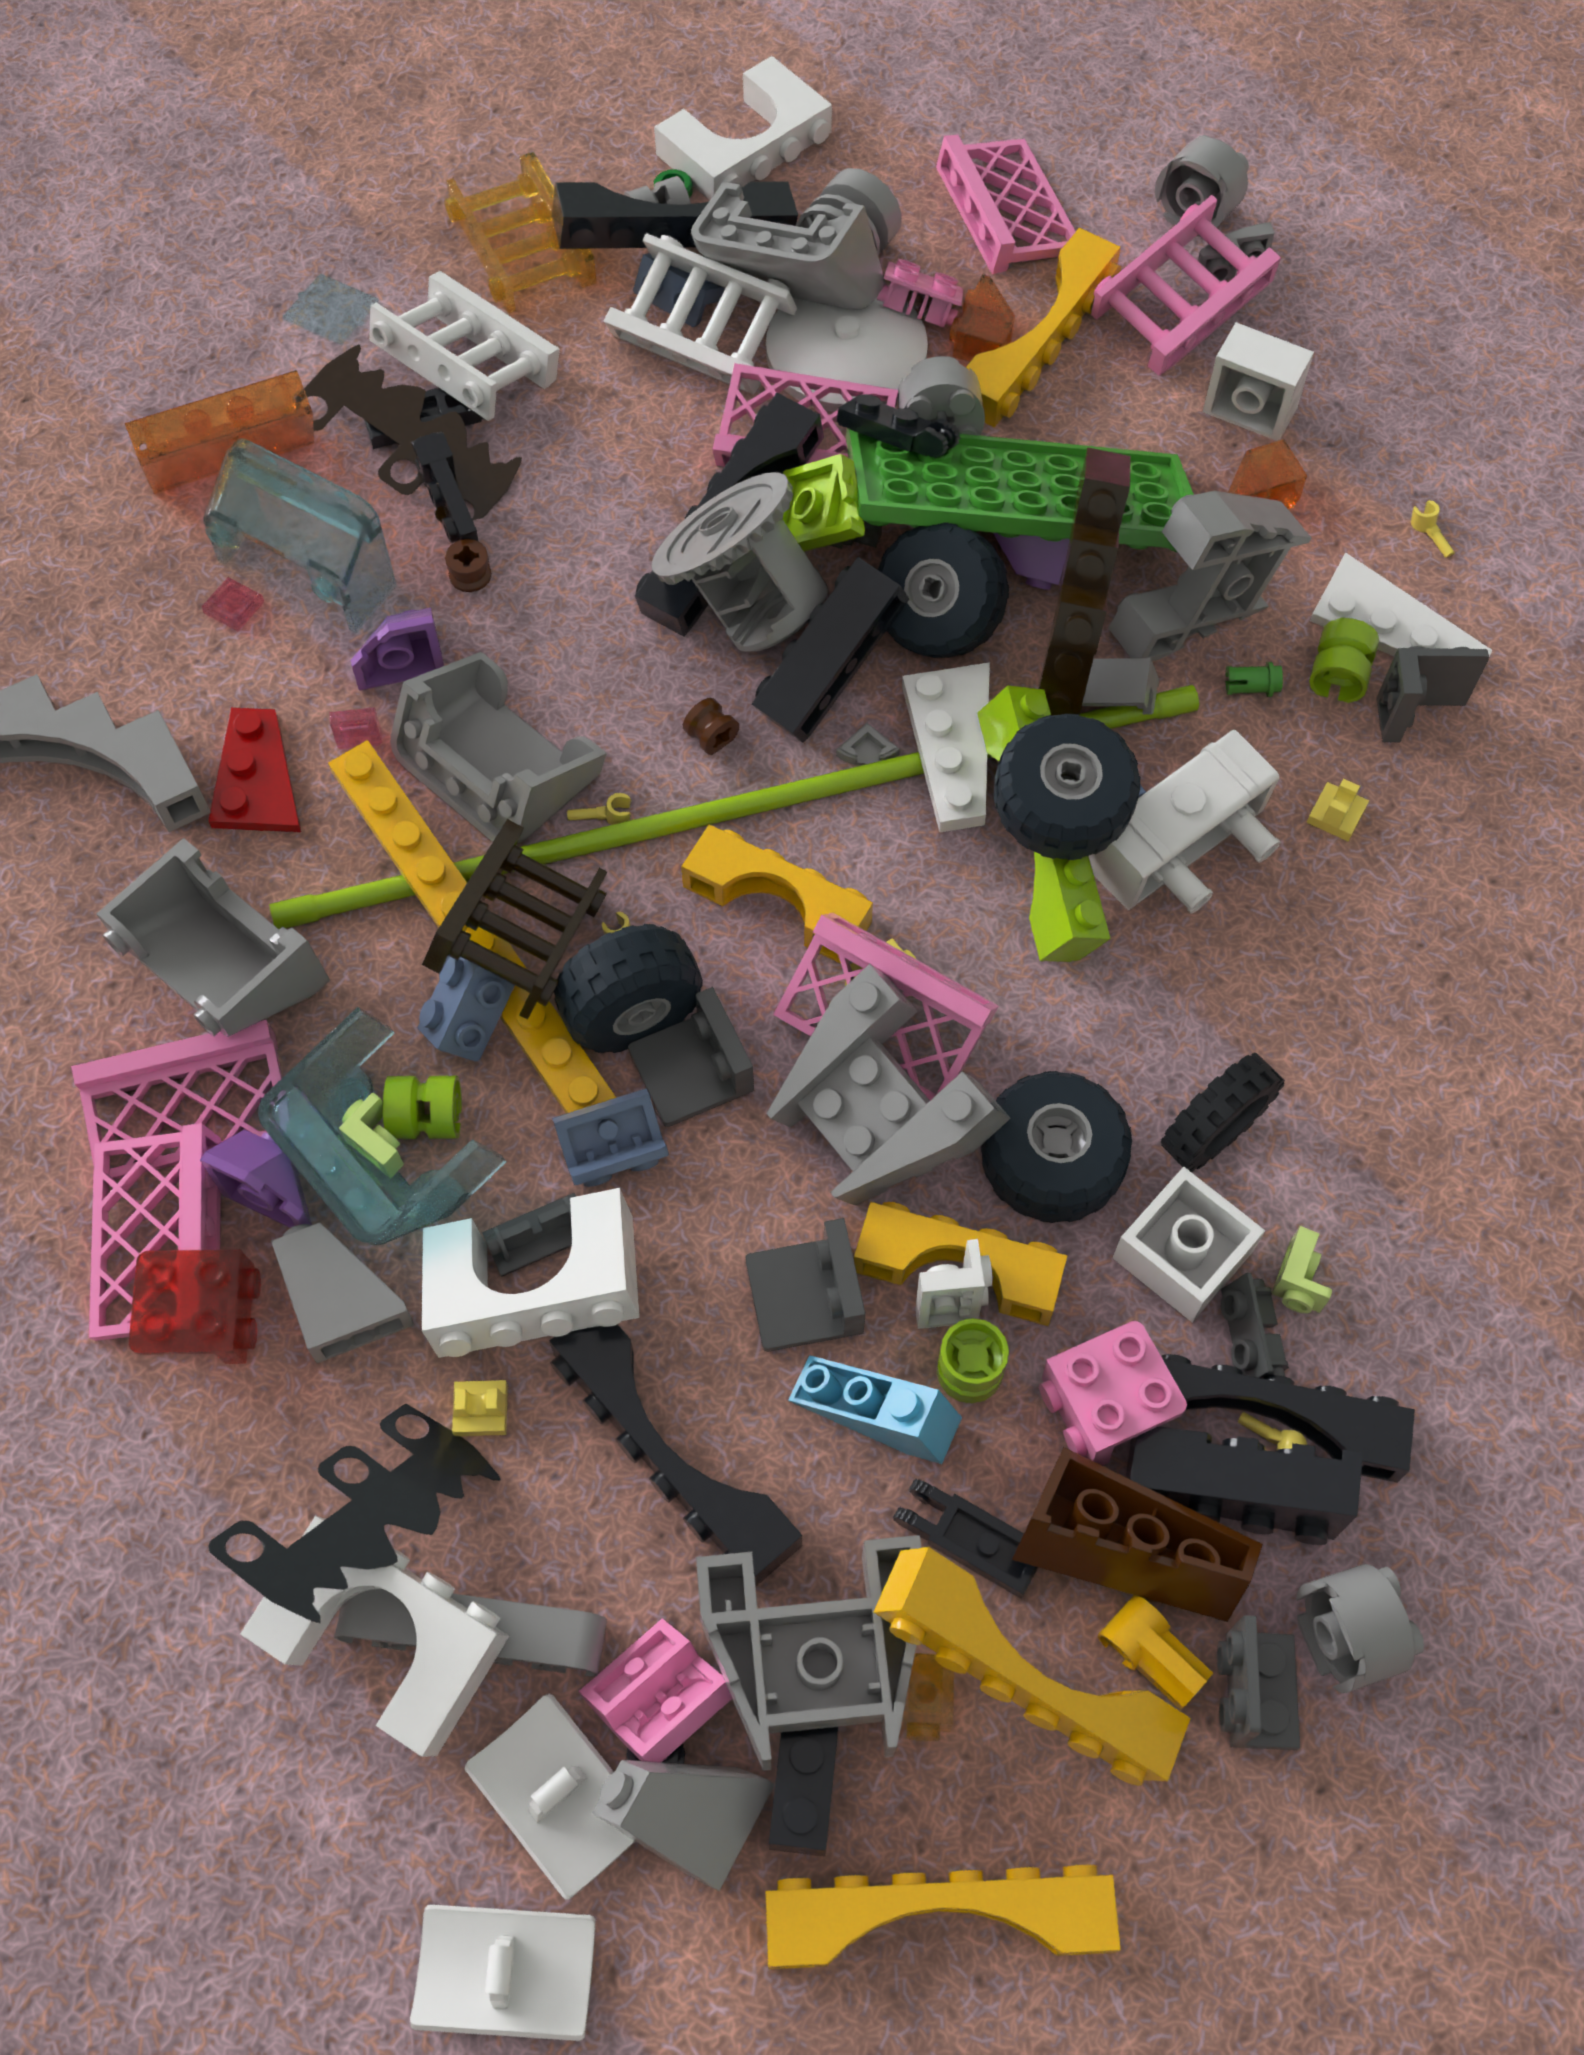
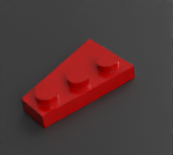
M231 707L210 810L211 813L208 820L211 828L302 832L279 719L275 709Z

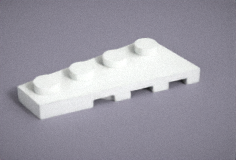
M1346 552L1310 622L1322 627L1330 621L1339 618H1353L1364 621L1371 625L1378 633L1379 644L1377 650L1395 656L1398 648L1413 646L1424 648L1453 649L1456 647H1468L1470 649H1487L1489 656L1492 652L1490 648Z
M990 662L902 676V689L939 832L985 825L987 750L977 712L989 703Z

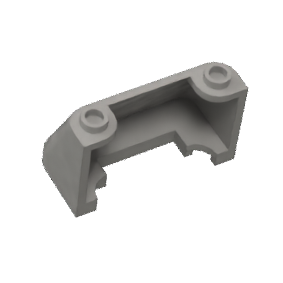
M722 182L691 229L695 246L703 256L766 282L769 278L776 279L790 289L792 298L860 310L869 306L886 284L883 279V272L864 205L846 202L842 208L843 215L827 221L826 215L818 214L809 228L750 218L752 213L748 202L743 201L744 195L741 185Z
M482 652L404 681L390 739L395 758L405 769L492 842L507 819L524 827L518 843L526 840L597 778L602 770L607 753L590 739L584 736H577L567 741L563 751H561L505 706L508 690L507 677L504 671Z
M183 838L97 913L99 919L108 929L102 935L107 943L122 957L130 952L197 1011L193 1015L194 1018L212 1036L221 1032L229 1037L320 991L330 979L309 942L292 927L288 930L284 927L280 930L234 893L217 871L213 873L209 869L206 870L199 859L202 856L199 850Z

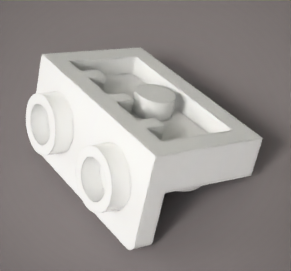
M978 1239L967 1240L963 1268L958 1269L956 1265L942 1264L930 1268L927 1272L919 1273L915 1306L918 1329L952 1326L961 1320L979 1319L981 1306H988V1287L992 1286V1268L989 1255L980 1256Z

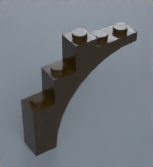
M1088 447L1086 450L1077 489L1062 581L1038 689L1045 690L1051 716L1064 715L1065 713L1080 715L1094 655L1097 653L1107 613L1108 589L1119 549V530L1130 489L1131 456Z

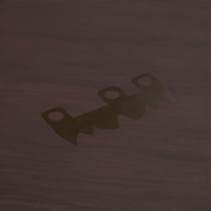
M360 344L353 346L327 363L289 404V415L312 431L322 430L345 406L397 442L400 446L379 468L378 476L382 481L403 495L415 492L423 483L418 471L417 477L412 482L407 484L398 483L391 477V467L399 460H409L415 464L414 459H417L411 442L431 433L443 432L453 454L456 473L455 481L463 499L470 502L475 510L472 520L484 518L507 492L522 461V457H516L506 464L503 462L490 463L489 444L487 442L467 448V429L457 411L446 413L427 422H421L420 414L426 395L425 389L409 385L381 388L385 376L384 370L359 371L357 358L361 351ZM311 396L320 397L327 403L326 414L317 420L305 418L300 411L301 403ZM442 506L435 509V517L440 522H442V518L446 517Z

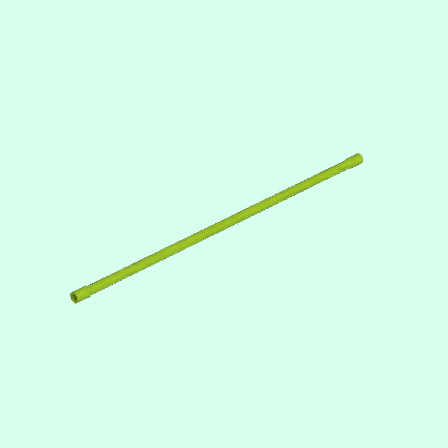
M1193 685L1156 693L1153 714H1143V709H1138L1137 706H1109L1080 713L1079 716L1096 719L1104 723L1108 728L1113 729L1151 719H1165L1198 711L1199 697L1196 688ZM919 752L520 847L524 849L522 854L544 865L708 826L709 824L712 825L924 774ZM987 753V759L992 758V756ZM484 855L453 862L466 882L469 881ZM503 870L501 874H507L508 872ZM402 875L323 894H308L270 903L269 907L274 926L280 930L282 927L287 929L316 922L323 917L415 896V893Z

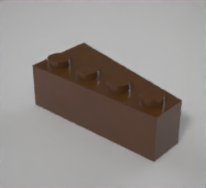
M1063 1447L1012 1560L1228 1622L1251 1583L1263 1544Z

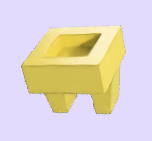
M1346 779L1342 780L1339 787L1327 782L1306 823L1349 842L1369 800L1358 796L1357 793L1360 786Z
M506 1380L454 1382L452 1433L454 1436L506 1435L508 1394Z

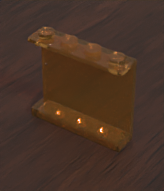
M297 370L125 423L141 468L154 494L314 444L313 412ZM300 396L302 398L301 402H296L295 397ZM145 444L147 449L141 450L140 445Z

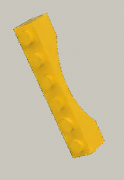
M1079 227L1059 252L1055 277L1058 296L1047 316L1033 330L1018 340L998 349L976 354L966 368L968 370L971 368L976 373L980 383L986 424L996 427L1003 416L1010 418L1018 407L1022 392L1024 390L1032 391L1037 384L1041 368L1044 364L1052 365L1061 350L1063 340L1065 338L1070 340L1074 338L1081 325L1082 316L1085 312L1089 314L1092 312L1095 298L1093 293L1098 284L1107 276L1113 278L1121 271V266L1118 265L1121 246Z
M930 1547L900 1551L873 1612L891 1623L889 1630L893 1635L910 1644H923L936 1652L934 1659L941 1666L956 1673H969L981 1681L979 1688L985 1694L999 1701L1008 1703L1012 1701L1025 1709L1023 1716L1032 1724L1046 1730H1058L1069 1737L1067 1745L1076 1752L1091 1758L1100 1757L1111 1764L1110 1772L1118 1779L1136 1786H1142L1144 1780L1168 1782L1189 1725L1190 1717L1149 1690L1114 1691L1093 1695L1070 1689L1046 1677L1022 1658L1000 1632L984 1604L973 1575Z
M1072 1865L1062 1867L1063 1877L1041 1878L1040 1868L1024 1867L1006 1869V1880L983 1881L982 1870L948 1872L949 1882L926 1883V1873L891 1875L892 1885L869 1886V1878L866 1875L834 1877L835 1888L812 1889L811 1878L777 1880V1890L765 1891L768 1969L827 1967L847 1946L875 1928L906 1916L933 1912L970 1913L1003 1922L1034 1938L1056 1956L1115 1953L1120 1951L1121 1947L1113 1875H1098L1097 1865Z

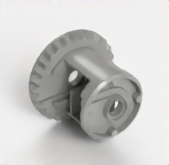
M772 472L754 476L710 499L683 520L667 536L652 560L653 572L660 581L666 582V584L674 585L684 579L687 581L692 579L726 628L729 638L737 649L741 651L757 652L765 650L788 639L808 623L810 614L818 604L825 602L828 593L826 582L818 570L814 568L783 521V513L789 509L790 502L792 501L793 487L782 473Z

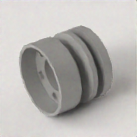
M847 168L835 175L824 188L821 195L803 212L796 226L809 228L818 214L826 215L827 221L836 219L844 214L842 208L846 202L864 205L877 254L879 255L901 228L902 213L898 201L889 187L875 175L862 169Z

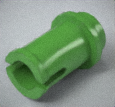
M1272 661L1266 662L1265 666L1226 667L1225 677L1229 678V681H1225L1227 695L1266 692L1267 697H1272L1274 692L1282 691L1281 665L1274 666Z

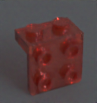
M241 1249L144 1251L140 1253L136 1260L129 1348L138 1355L215 1354L225 1364H246L247 1349H254L257 1342V1323L255 1318H251L252 1299H258L260 1295L261 1275L259 1269L255 1268V1265Z

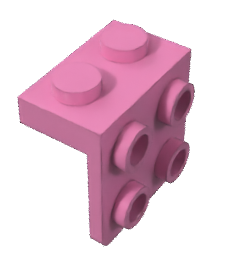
M1137 1321L1126 1323L1046 1359L1042 1376L1043 1383L1039 1384V1390L1045 1405L1051 1413L1059 1411L1067 1426V1429L1063 1430V1434L1069 1450L1102 1466L1109 1463L1115 1446L1182 1416L1187 1407L1183 1394L1145 1327Z

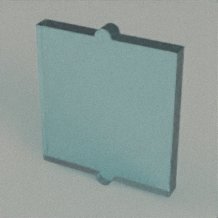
M319 274L304 292L298 293V300L284 314L283 319L342 345L357 326L364 325V318L370 312V305L379 301L376 297Z

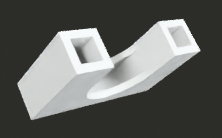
M773 56L743 73L744 102L771 124L765 132L746 139L725 138L711 132L685 109L654 126L656 155L672 169L687 173L692 179V186L709 201L722 182L740 184L742 188L756 179L763 180L770 174L772 169L785 161H794L801 151L814 143L821 144L831 133L832 104Z
M616 1188L570 1198L572 1247L568 1260L560 1272L549 1282L524 1293L505 1294L488 1288L487 1245L472 1218L423 1228L422 1332L438 1358L446 1356L460 1357L471 1351L496 1346L510 1347L521 1341L545 1336L560 1337L575 1330L595 1326L609 1327L625 1320L639 1318L633 1216L621 1189Z
M315 1516L303 1536L323 1522L325 1518ZM396 1549L394 1551L397 1554L398 1562L387 1567L369 1570L340 1567L348 1584V1588L345 1590L315 1588L313 1590L315 1599L312 1604L320 1614V1623L301 1617L263 1597L240 1635L283 1664L301 1666L307 1660L333 1616L352 1597L365 1591L384 1589L395 1595L406 1606L412 1616L416 1629V1653L408 1674L376 1726L421 1757L438 1755L509 1638L508 1634L496 1627L501 1619L499 1616L474 1601L466 1608L451 1598L455 1588L430 1572H426L423 1579L406 1569L410 1559Z

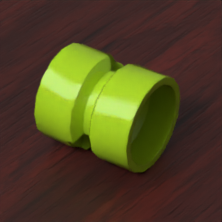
M1339 618L1327 623L1321 633L1318 644L1319 654L1316 655L1309 679L1311 689L1317 695L1328 698L1331 684L1341 686L1338 700L1346 703L1358 701L1365 696L1372 672L1371 666L1379 644V636L1376 630L1364 621L1353 618Z
M387 1076L383 1092L384 1128L396 1139H417L421 1132H425L429 1139L459 1138L461 1123H454L458 1122L459 1113L462 1110V1093L458 1076H429L425 1083H421L417 1076ZM424 1101L430 1102V1114H424Z
M970 1318L961 1320L948 1329L942 1339L937 1365L939 1383L947 1395L959 1402L973 1404L985 1401L996 1393L1002 1383L1009 1355L1006 1337L999 1328L986 1320Z

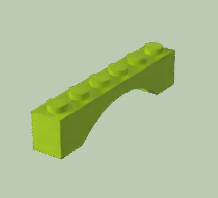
M1008 685L977 712L987 753L999 761L1007 743L1013 739L1017 731L1025 725L1037 721L1038 718L1051 715L1044 689ZM1034 851V891L1029 920L1039 960L1053 962L1081 960L1111 939L1089 856L1075 860L1052 859L1041 856V854Z

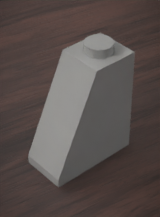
M320 1222L314 1225L302 1224L288 1229L283 1234V1237L271 1241L307 1349L316 1363L414 1326L404 1301Z
M621 1760L615 1772L604 1782L600 1792V1799L592 1813L680 1871L720 1891L775 1784L766 1778L738 1767Z

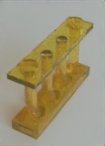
M534 152L519 156L522 174L517 175V180L466 197L463 196L454 178L446 180L449 198L444 199L447 214L452 223L459 221L489 276L487 283L495 303L502 301L508 313L516 311L513 292L566 274L568 277L576 276L582 288L597 283L594 255L590 249L559 248L552 218L555 188ZM519 196H523L525 199L531 197L533 200L531 206L480 223L477 222L473 214L474 211ZM536 221L539 225L544 223L547 225L546 232L496 249H492L487 240L489 237ZM552 248L554 251L560 249L562 252L560 259L507 276L502 267V264Z

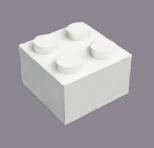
M1235 323L1216 356L1203 413L1279 442L1298 407L1314 352Z
M1183 1167L1121 1236L1113 1259L1193 1323L1254 1252L1265 1230L1192 1172Z

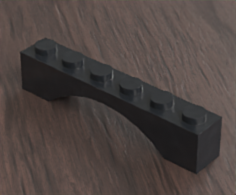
M555 182L552 218L560 249L647 248L643 242L646 233L659 239L662 235H666L681 243L683 248L696 247L691 229L709 201L683 205L660 204L622 195L596 182ZM749 182L742 187L743 201L748 202L752 213L750 218L796 226L798 212L789 182Z
M776 393L768 406L764 405L759 409L754 419V426L745 438H741L736 442L732 449L730 460L721 472L718 471L712 476L707 487V493L698 506L694 505L689 509L685 519L713 497L744 480L765 473L777 472L783 474L785 470L805 465L824 438L820 414ZM652 570L651 573H646L640 579L636 588L635 598L641 614L683 637L694 626L708 606V602L692 579L689 581L684 579L677 584L670 585L660 581Z
M618 1324L609 1327L595 1326L575 1330L564 1336L553 1337L549 1341L553 1354L556 1357L550 1362L555 1372L568 1386L577 1382L588 1394L582 1401L601 1425L609 1419L621 1434L615 1440L628 1458L634 1463L642 1458L654 1471L649 1480L658 1493L668 1503L676 1497L689 1513L683 1517V1520L693 1534L702 1543L711 1538L723 1554L752 1552L755 1587L802 1547L803 1535L768 1495L739 1490L709 1478L688 1465L663 1441L649 1421L637 1394L634 1380V1352L631 1339Z
M1165 1354L1161 1356L1187 1402L1186 1410L1206 1408L1248 1411L1274 1419L1302 1433L1327 1452L1332 1459L1342 1460L1343 1450L1363 1452L1362 1476L1398 1483L1410 1471L1415 1409L1400 1407L1399 1402L1395 1399L1372 1396L1366 1400L1346 1396L1347 1392L1334 1386H1317L1315 1389L1296 1386L1292 1379L1284 1376L1267 1375L1261 1379L1243 1375L1241 1369L1230 1365H1214L1211 1368L1192 1365L1188 1358L1180 1355Z

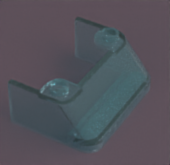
M237 439L225 452L203 517L206 527L205 533L212 543L218 562L226 565L248 539L307 569L312 582L311 588L313 592L325 602H335L341 605L349 630L357 633L397 586L380 519L374 508L362 497L247 439Z
M357 1007L264 1095L259 1105L258 1117L262 1127L350 1234L364 1243L383 1245L452 1215L507 1161L501 1154L472 1139L440 1170L427 1171L409 1185L398 1171L390 1179L345 1141L339 1130V1127L343 1124L342 1118L345 1112L357 1100L362 1099L364 1101L371 1093H374L371 1079L360 1066L395 1034L390 1026Z

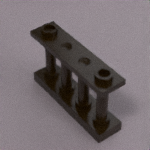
M507 819L435 933L422 965L440 974L450 957L457 961L460 957L529 992L530 994L519 1016L528 1020L537 1002L545 1007L548 1004L559 982L552 975L585 915L588 914L595 918L607 893L599 888L607 871L599 867L588 888L522 854L524 849L517 846L524 827ZM504 870L511 874L514 870L579 905L573 916H570L506 882L507 877L501 874ZM487 898L494 902L497 898L563 934L558 943L554 945L489 911L490 905L484 903ZM469 927L477 931L478 927L545 961L546 964L540 975L470 940L471 934L466 932L467 928Z

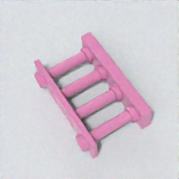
M1213 195L1200 205L1193 204L1182 215L1179 223L1113 278L1111 276L1104 278L1093 293L1095 298L1091 315L1097 320L1113 307L1151 343L1152 353L1148 367L1159 376L1179 362L1273 281L1281 257L1270 247L1257 258L1255 256L1248 257L1211 223L1217 199ZM1199 235L1238 270L1237 275L1229 282L1226 280L1220 282L1183 247ZM1168 259H1171L1209 294L1208 300L1200 307L1196 304L1191 306L1154 271ZM1142 283L1180 318L1179 324L1171 331L1168 329L1162 330L1130 301L1126 295Z

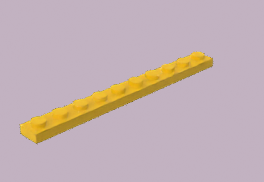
M367 740L328 762V765L341 787L439 928L467 882ZM469 927L467 928L466 932L471 934L470 940L526 968L508 942L478 927L477 931ZM515 985L500 1018L565 1113L617 1098L580 1044H577L572 1039L562 1018L550 1001L546 1007L537 1002L528 1020L519 1016L530 993Z

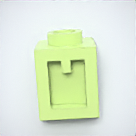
M371 1093L364 1101L359 1099L348 1108L342 1118L343 1124L339 1127V1130L351 1147L391 1179L404 1165L396 1150L400 1143L382 1126L377 1125L374 1128L383 1118V1102L375 1093Z
M1302 1226L1298 1228L1289 1242L1272 1294L1283 1298L1282 1303L1295 1312L1307 1314L1313 1310L1320 1313L1330 1300L1332 1289L1311 1281L1321 1259V1254L1314 1251L1320 1233Z

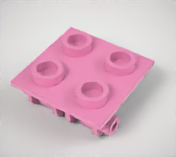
M898 259L897 264L889 261L883 279L891 282L889 286L884 285L876 300L884 302L883 307L902 312L909 290H912L913 293L906 315H910L917 293L924 295L917 319L921 320L928 298L931 297L932 301L925 321L944 328L945 324L953 327L958 310L951 307L952 304L961 307L963 288L957 286L958 280L938 272L935 273L934 277L920 273L921 267L904 259Z

